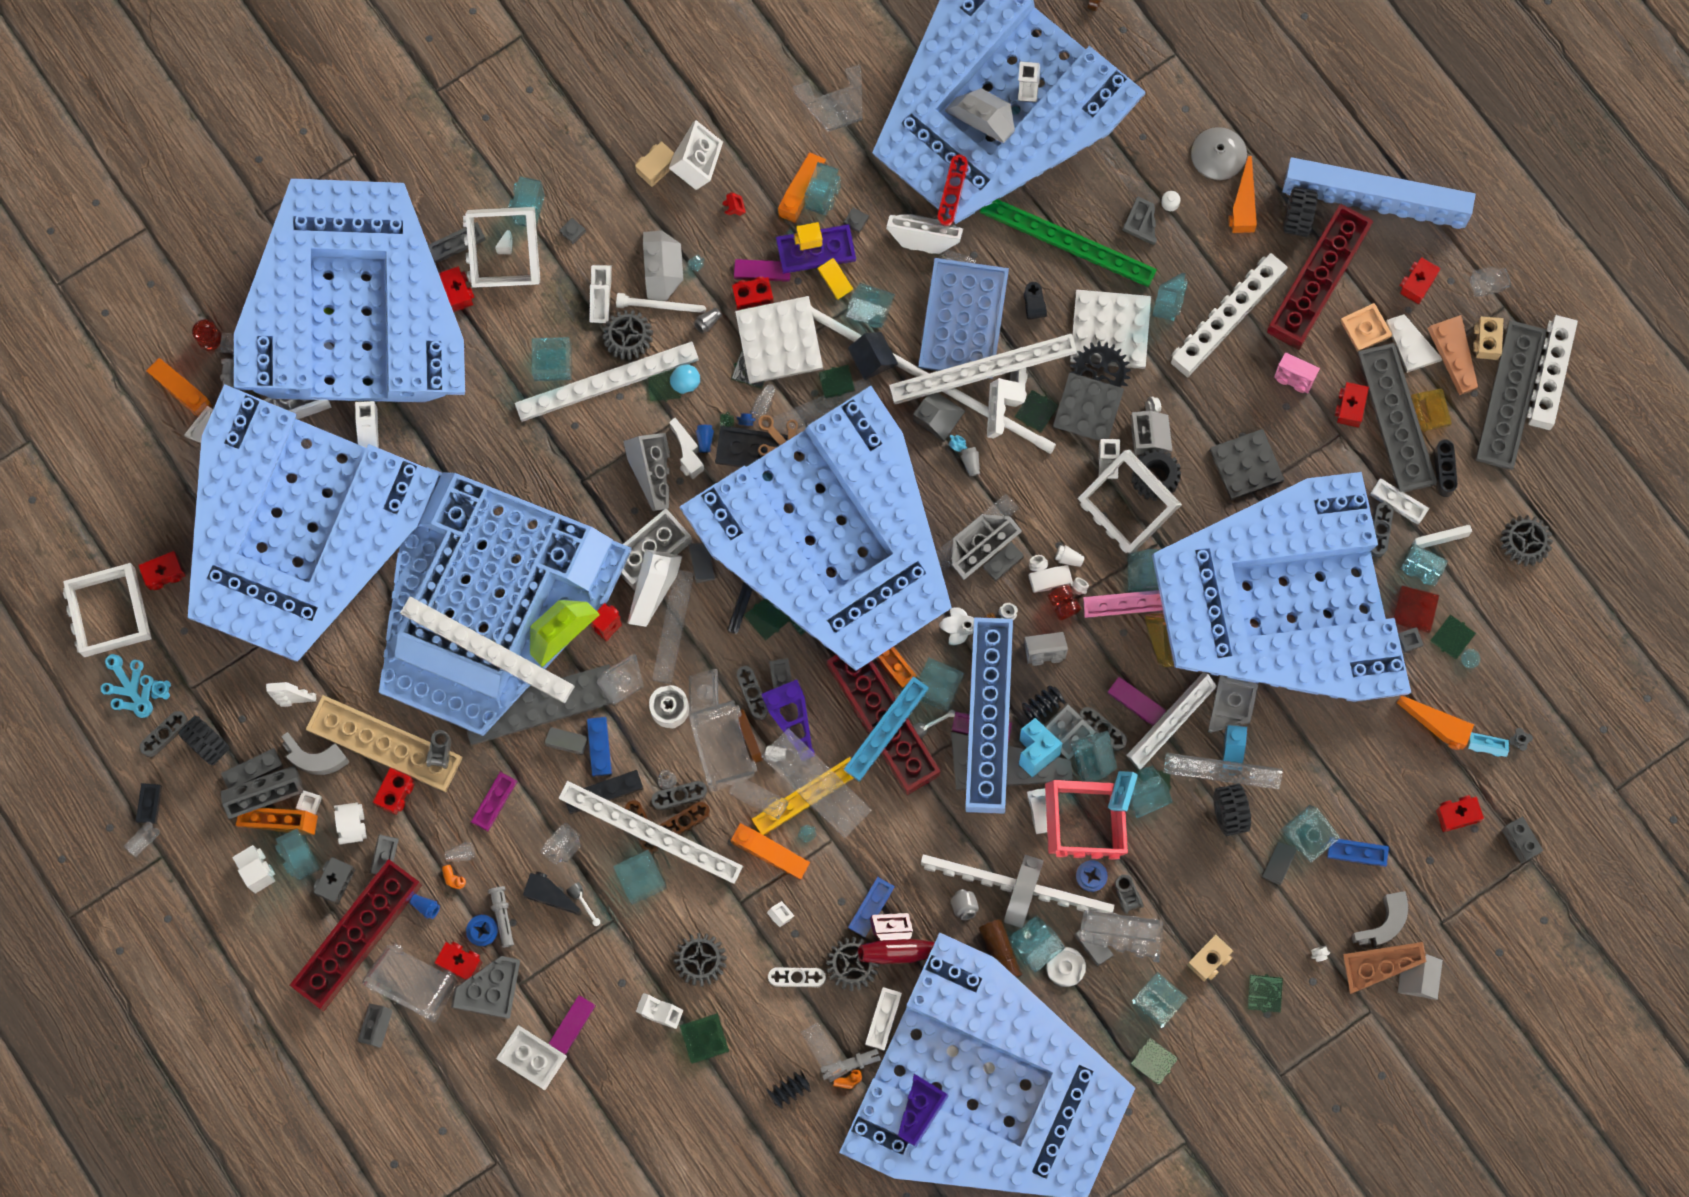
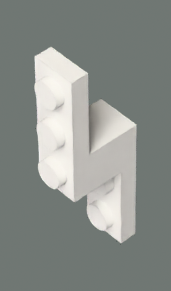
M1026 368L1012 371L1010 381L999 378L990 383L988 438L994 439L1003 434L1005 427L1003 423L1005 405L1017 407L1025 402L1027 395L1025 391L1027 381Z

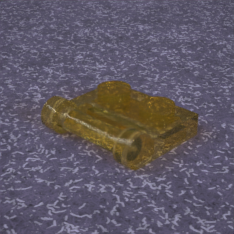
M1442 388L1411 395L1422 432L1451 426L1452 422ZM1420 400L1425 401L1430 420L1429 423L1424 421Z

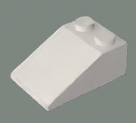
M695 120L675 151L669 169L697 190L711 180L723 142Z

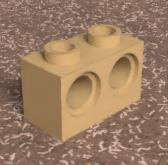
M1481 316L1478 323L1474 325V334H1477V340H1474L1473 351L1476 352V358L1499 360L1502 354L1503 318ZM1484 327H1490L1492 332H1487ZM1483 345H1489L1491 350L1485 349Z

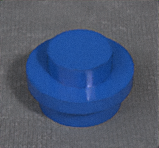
M741 413V417H737L738 425L753 426V421L756 418H752V414Z

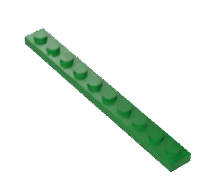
M996 199L988 206L980 209V214L1146 287L1150 286L1157 272L1156 268L1001 200Z

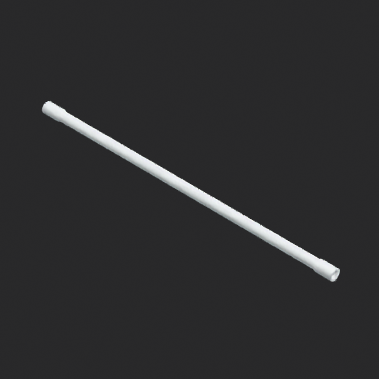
M811 306L813 319L854 342L862 336ZM893 353L898 362L896 366L915 377L929 374ZM956 388L942 391L988 417L989 407ZM1003 416L1005 428L1034 443L1049 454L1053 452L1056 446L1055 443Z

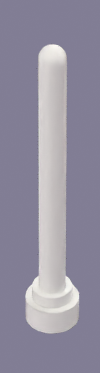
M625 293L617 294L616 308L632 305L699 313L706 311V307L703 305L629 298Z

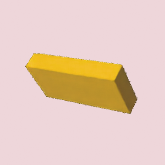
M834 258L817 268L837 300L853 290V287Z

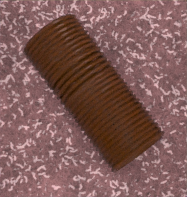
M995 920L980 926L979 931L988 955L998 960L1016 978L1022 976L1002 920Z

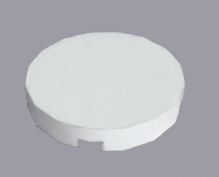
M1062 947L1055 950L1049 956L1046 963V971L1054 984L1061 987H1071L1082 980L1086 971V963L1077 950Z

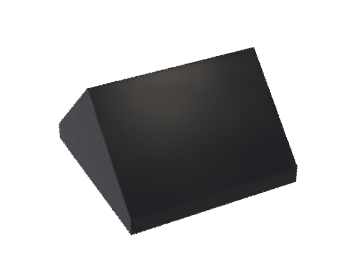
M882 332L864 333L848 347V351L864 381L898 365Z

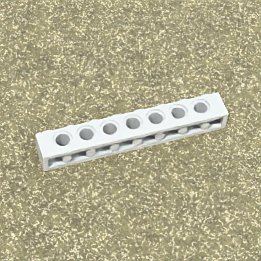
M1272 253L1267 258L1263 256L1257 264L1258 267L1255 270L1251 269L1245 276L1246 280L1243 283L1239 282L1234 287V293L1231 296L1227 295L1220 304L1222 305L1218 310L1214 308L1208 316L1209 319L1206 322L1202 321L1196 328L1197 332L1194 335L1190 334L1185 339L1184 346L1181 349L1178 347L1172 353L1171 364L1187 378L1286 274L1288 267ZM1260 273H1267L1269 277L1264 278ZM1248 286H1255L1257 290L1252 291ZM1236 299H1243L1245 303L1240 304ZM1228 311L1233 316L1227 317L1224 315V312ZM1216 324L1220 327V329L1215 330L1211 327V325ZM1199 338H1206L1208 342L1202 343L1199 341ZM1193 351L1196 355L1189 356L1186 352Z

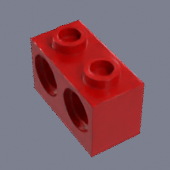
M756 277L754 280L747 282L742 280L732 285L737 311L774 303L769 277ZM764 288L766 292L758 293L757 290ZM742 292L748 293L746 297L739 296Z
M390 767L373 800L374 805L397 815L398 811L401 812L405 806L406 801L404 800L407 794H410L414 788L412 777ZM397 780H404L402 787H395ZM389 797H395V802L392 805H386Z

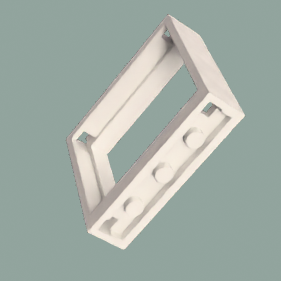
M535 207L467 210L466 216H463V226L467 227L464 241L465 246L468 245L469 253H466V262L470 264L468 279L472 283V288L539 284L540 268ZM526 215L531 275L479 278L474 217Z
M1125 450L1078 498L1081 502L1080 506L1085 511L1092 513L1094 521L1107 529L1106 533L1112 539L1115 538L1120 543L1119 547L1125 553H1134L1182 505L1130 450ZM1124 461L1168 506L1132 543L1088 499Z
M131 563L63 581L65 586L63 588V595L69 604L66 606V609L73 622L70 624V627L77 639L74 644L77 648V653L79 652L83 657L152 639L136 569ZM126 576L139 633L88 646L75 590Z

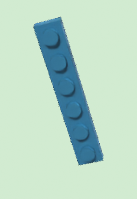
M912 677L846 765L844 771L860 782L924 697L929 687L915 677Z

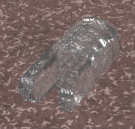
M773 384L766 385L761 395H757L754 405L750 410V414L760 419L761 416L768 414L773 403L771 399L775 393Z
M147 822L127 841L124 847L134 857H137L160 834V830L153 828L151 822Z

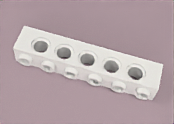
M1555 315L1554 319L1548 322L1546 331L1549 332V335L1544 340L1542 349H1545V353L1541 355L1538 366H1541V370L1537 372L1534 383H1537L1536 390L1533 389L1531 395L1533 405L1529 407L1527 412V418H1529L1528 425L1551 430L1555 424L1577 320ZM1555 335L1561 336L1563 340H1557ZM1551 352L1557 353L1559 358L1553 357ZM1547 370H1553L1555 372V375L1549 374ZM1543 387H1549L1551 392H1546ZM1539 404L1546 405L1547 410L1541 409Z

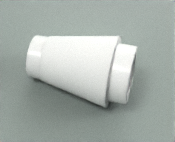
M1060 545L1056 552L1055 560H1058V563L1081 567L1084 556L1066 545Z

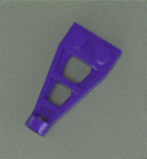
M798 680L761 694L768 712L798 751L801 761L816 756L811 744L805 697ZM794 703L797 705L798 717L796 720L788 722L781 715L780 709L783 706ZM801 723L805 735L797 740L792 735L790 727ZM803 748L809 749L807 751L802 752Z

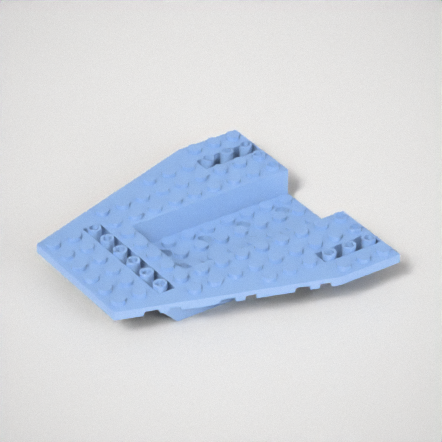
M940 0L872 153L938 210L951 160L956 155L965 156L968 161V169L954 221L957 224L980 208L988 206L999 197L1007 195L1026 184L1030 179L1038 177L1049 168L1055 167L1085 147H1089L1097 140L1108 136L1145 95V91L1092 47L1088 46L1085 49L1035 8L1034 0ZM1034 30L1042 32L1041 36L1037 38L1033 37L1031 33ZM1062 52H1066L1069 54V58L1061 60L1059 55ZM1009 57L1017 58V62L1013 65L1008 64L1007 60ZM1020 62L1040 64V79L1044 80L1045 84L1043 87H1038L1037 102L1018 101ZM985 84H991L993 89L989 93L1010 103L1011 108L1019 107L1020 112L1016 115L1012 114L1015 131L1002 143L996 139L993 142H988L986 140L987 134L946 113L945 109L956 97L980 88L983 89ZM959 160L958 163H955L957 165L956 172L962 175L963 173H960L959 169L964 164L962 160ZM953 177L950 180V184L952 186H958L960 184V179L958 177ZM948 195L945 201L948 204H952L956 201V197ZM944 206L943 208L947 209L945 216L951 219L949 217V208Z
M315 179L290 180L234 332L235 389L253 390V392L271 399L427 402L445 395H465L464 339L404 183ZM325 273H330L333 275L334 278L331 280L324 279L323 275ZM363 274H368L371 277V280L363 281L361 279V276ZM329 307L333 309L334 313L327 315L323 310ZM363 309H369L372 312V314L369 316H365L362 314L361 311ZM330 342L334 345V348L328 350L324 347V344ZM368 343L372 346V349L366 351L362 348V345ZM327 377H331L334 379L335 383L332 385H327L324 382V379ZM365 378H369L372 380L373 384L370 386H366L363 384L362 380Z
M224 384L201 438L188 618L298 662L399 546L417 528L440 473L368 444L367 448L296 419L297 414ZM303 440H310L312 446L309 449H304L301 446ZM339 454H344L348 460L346 463L341 464L337 461L336 457ZM288 474H295L297 481L289 483L286 480V476ZM329 488L332 490L333 495L330 498H325L322 495V491ZM279 508L282 511V516L274 518L271 515V511ZM308 524H317L318 530L314 533L309 532L307 529ZM259 543H265L268 549L266 552L260 553L257 551L256 546ZM294 558H301L304 562L303 565L295 567L292 564Z
M869 386L812 422L804 431L749 466L745 467L744 465L679 507L713 558L720 561L728 570L734 572L742 581L762 597L769 600L777 609L783 611L811 636L822 642L821 644L832 650L855 671L952 608L903 433L872 386ZM801 452L804 460L801 462L796 461L794 453ZM764 472L771 473L772 480L769 482L765 481L762 474ZM822 484L825 487V492L817 493L815 485ZM791 504L794 509L793 513H786L783 509L784 505ZM837 516L845 517L846 524L839 525L836 522ZM812 536L815 540L814 545H807L805 537ZM858 548H865L867 556L860 557L857 553ZM833 568L836 571V576L833 578L828 577L826 569Z
M427 467L440 474L417 528L400 545L379 693L484 736L530 684L403 616L400 612L409 597L444 615L448 610H453L454 616L451 619L546 669L561 651L542 667L530 655V626L558 600L588 602L597 611L604 603L608 602L632 549L613 541V539L588 525L459 474L441 473ZM502 507L504 509L503 513L499 516L494 515V510ZM531 521L538 522L537 527L534 529H529L528 524ZM481 541H486L487 547L479 550L478 544ZM520 555L521 561L516 564L512 563L513 556ZM468 575L471 577L468 584L461 583L464 576ZM499 589L505 590L502 598H496L495 596ZM482 624H488L489 627L486 632H479V627Z
M1362 472L1307 478L1152 555L1175 668L1208 672L1212 675L1227 676V678L1253 683L1260 682L1274 687H1286L1290 690L1316 695L1322 694L1336 699L1343 698L1352 702L1408 695L1411 693L1395 618H1385L1370 552L1378 543ZM1351 569H1357L1360 576L1354 577ZM1315 573H1320L1323 576V582L1316 580ZM1279 578L1286 579L1287 586L1280 585ZM1243 582H1247L1250 584V591H1246L1243 589ZM1360 605H1364L1367 607V614H1363L1360 612ZM1323 610H1329L1332 617L1330 619L1326 618L1323 615ZM1288 614L1293 615L1295 623L1288 622L1286 616ZM1250 619L1257 620L1259 623V627H1252L1250 624Z
M939 933L910 996L902 1019L839 1153L894 1179L1042 1196L1088 1197L1135 1087L998 960ZM912 1030H920L922 1037L919 1040L912 1039L910 1035ZM950 1045L958 1048L957 1056L950 1057L947 1054V1048ZM987 1062L995 1066V1070L991 1074H987L983 1070V1066ZM899 1065L903 1066L906 1070L905 1074L901 1077L896 1076L894 1073L895 1067ZM914 1074L930 1084L934 1082L940 1083L942 1091L949 1095L917 1147H914L898 1136ZM1024 1079L1029 1080L1031 1083V1088L1027 1091L1020 1088V1082ZM969 1099H974L978 1102L976 1110L968 1109L967 1102ZM1007 1116L1013 1117L1015 1120L1014 1126L1006 1127L1003 1123L1004 1118Z

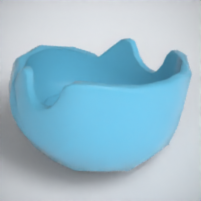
M690 364L680 365L671 374L670 384L680 394L693 392L700 384V374Z

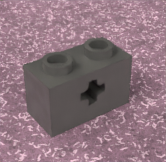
M1524 817L1511 822L1502 829L1521 864L1543 851Z
M331 857L330 861L327 860L323 866L324 873L321 879L318 878L314 884V893L338 905L356 869ZM330 878L337 879L336 882L332 883L329 880Z

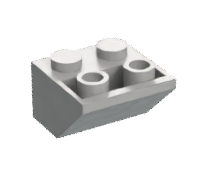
M1154 411L1132 412L1130 421L1134 455H1144L1146 451L1151 453L1152 449H1156V452H1160V449L1164 450V453L1172 452L1168 415Z
M1063 632L1028 636L1024 639L1027 664L1032 663V665L1037 666L1044 664L1045 661L1059 663L1066 659L1068 647Z

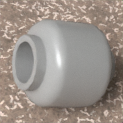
M965 889L958 890L951 898V906L956 917L962 920H969L976 916L979 906L973 892L966 891Z

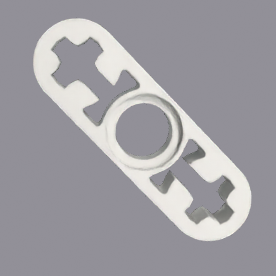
M773 968L768 974L770 984L775 987H820L825 983L826 976L824 971L819 968ZM775 972H779L780 976H786L785 972H789V983H785L786 979H779V982H775V979L771 977L775 976ZM795 972H800L803 976L802 981L799 983H794L791 980V976ZM805 972H809L808 976H815V973H819L822 979H819V983H815L814 979H808L809 983H805Z

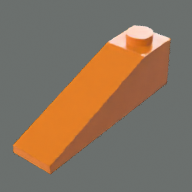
M809 152L778 207L779 217L796 223L826 159Z
M1252 156L1247 158L1233 211L1228 216L1229 227L1232 226V233L1255 232L1257 226Z
M158 358L146 370L147 373L195 416L199 417L207 406L210 408L213 406L206 396L162 359Z
M894 646L875 658L901 688L906 686L912 677L917 676Z
M1401 695L1398 698V705L1443 742L1449 744L1450 748L1463 750L1466 747L1474 724Z
M259 808L237 816L236 826L315 835L318 816L303 810Z
M742 823L739 824L731 839L734 846L800 880L810 864L809 861Z

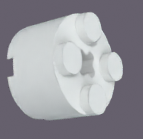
M673 685L662 686L656 689L650 697L649 708L651 715L660 726L674 729L687 719L689 703L685 693L680 688ZM672 704L673 708L667 710L666 705L670 706Z
M357 802L334 806L339 845L361 842L363 839H366L365 824L361 823V820H364L362 804Z

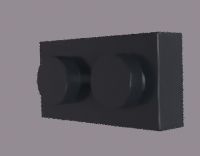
M141 783L136 815L137 823L157 824L162 791L161 785Z

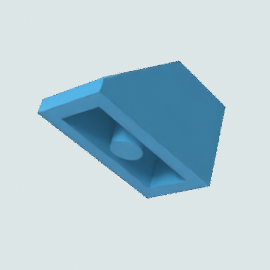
M1227 726L1225 730L1222 768L1242 770L1247 727Z

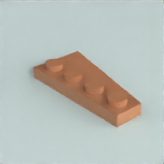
M1460 315L1428 327L1427 329L1459 395L1477 389L1478 384L1462 316Z
M1423 942L1343 954L1350 994L1427 962Z

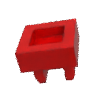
M732 192L726 195L727 200L723 201L722 205L729 206V209L724 212L725 214L741 216L746 213L742 196Z

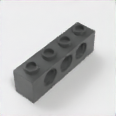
M294 765L221 791L222 805L228 818L231 819L303 793L302 781Z

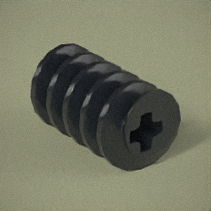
M1049 685L1047 686V691L1041 690V696L1035 694V700L1030 698L1028 699V704L1022 703V709L1030 721L1036 718L1040 722V714L1046 718V710L1053 713L1052 706L1059 709L1058 702L1060 701L1064 705L1066 702L1060 691L1055 686Z
M801 1069V1075L793 1072L794 1079L786 1076L787 1083L780 1080V1087L773 1084L772 1092L766 1088L775 1106L783 1109V1101L789 1105L790 1097L795 1101L797 1100L796 1093L803 1097V1089L811 1092L810 1084Z

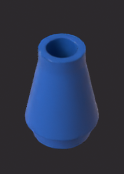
M698 425L695 432L699 452L710 453L714 434L712 425Z
M414 894L410 899V904L425 918H435L440 910V905L437 904V901Z

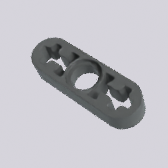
M1388 502L1380 503L1375 510L1373 525L1377 543L1378 539H1382L1380 547L1383 548L1380 552L1377 551V548L1370 551L1375 557L1383 556L1388 549L1394 512L1393 506ZM1386 508V511L1389 513L1386 514L1384 520H1381L1383 513L1379 510ZM1383 525L1386 527L1387 532L1379 534L1376 531V527Z
M742 666L737 671V680L751 715L757 720H763L768 715V709L761 695V689L753 670L748 666ZM742 672L750 673L748 677L751 684L747 685L745 678H740L743 675ZM750 688L757 689L758 695L755 698L748 697L747 691ZM758 701L760 708H764L762 715H759L758 712L755 713L756 705L753 702Z
M1085 707L1080 711L1079 715L1083 719L1084 713H1091V719L1096 721V718L1099 719L1093 728L1096 731L1095 736L1115 751L1124 749L1127 738L1120 730L1093 708ZM1090 719L1086 720L1090 726L1093 725ZM1105 724L1108 727V732L1100 734L1097 730L1098 725ZM1111 731H1114L1112 735L1114 738L1118 739L1120 737L1122 739V745H1114L1115 740L1112 737L1109 740L1106 739Z
M180 711L173 712L140 743L141 752L147 757H153L178 735V731L188 722L187 716ZM176 717L181 718L182 723L180 725L176 723ZM169 723L175 729L174 731L169 726H167ZM163 729L169 730V736L166 739H160L159 733ZM154 737L160 742L159 745H158V743L153 739ZM148 743L152 745V751L147 750L146 745Z
M695 781L658 791L652 796V804L657 810H665L702 800L707 795V787L703 782ZM696 786H699L700 789L704 788L701 791V795H697L696 792L691 793L692 798H689L686 790L689 788L690 792L695 791ZM683 791L685 798L677 801L674 798L675 792ZM671 793L670 796L673 803H670L669 800L663 801L664 805L655 803V801L658 800L659 796H662L663 799L669 798L667 794Z

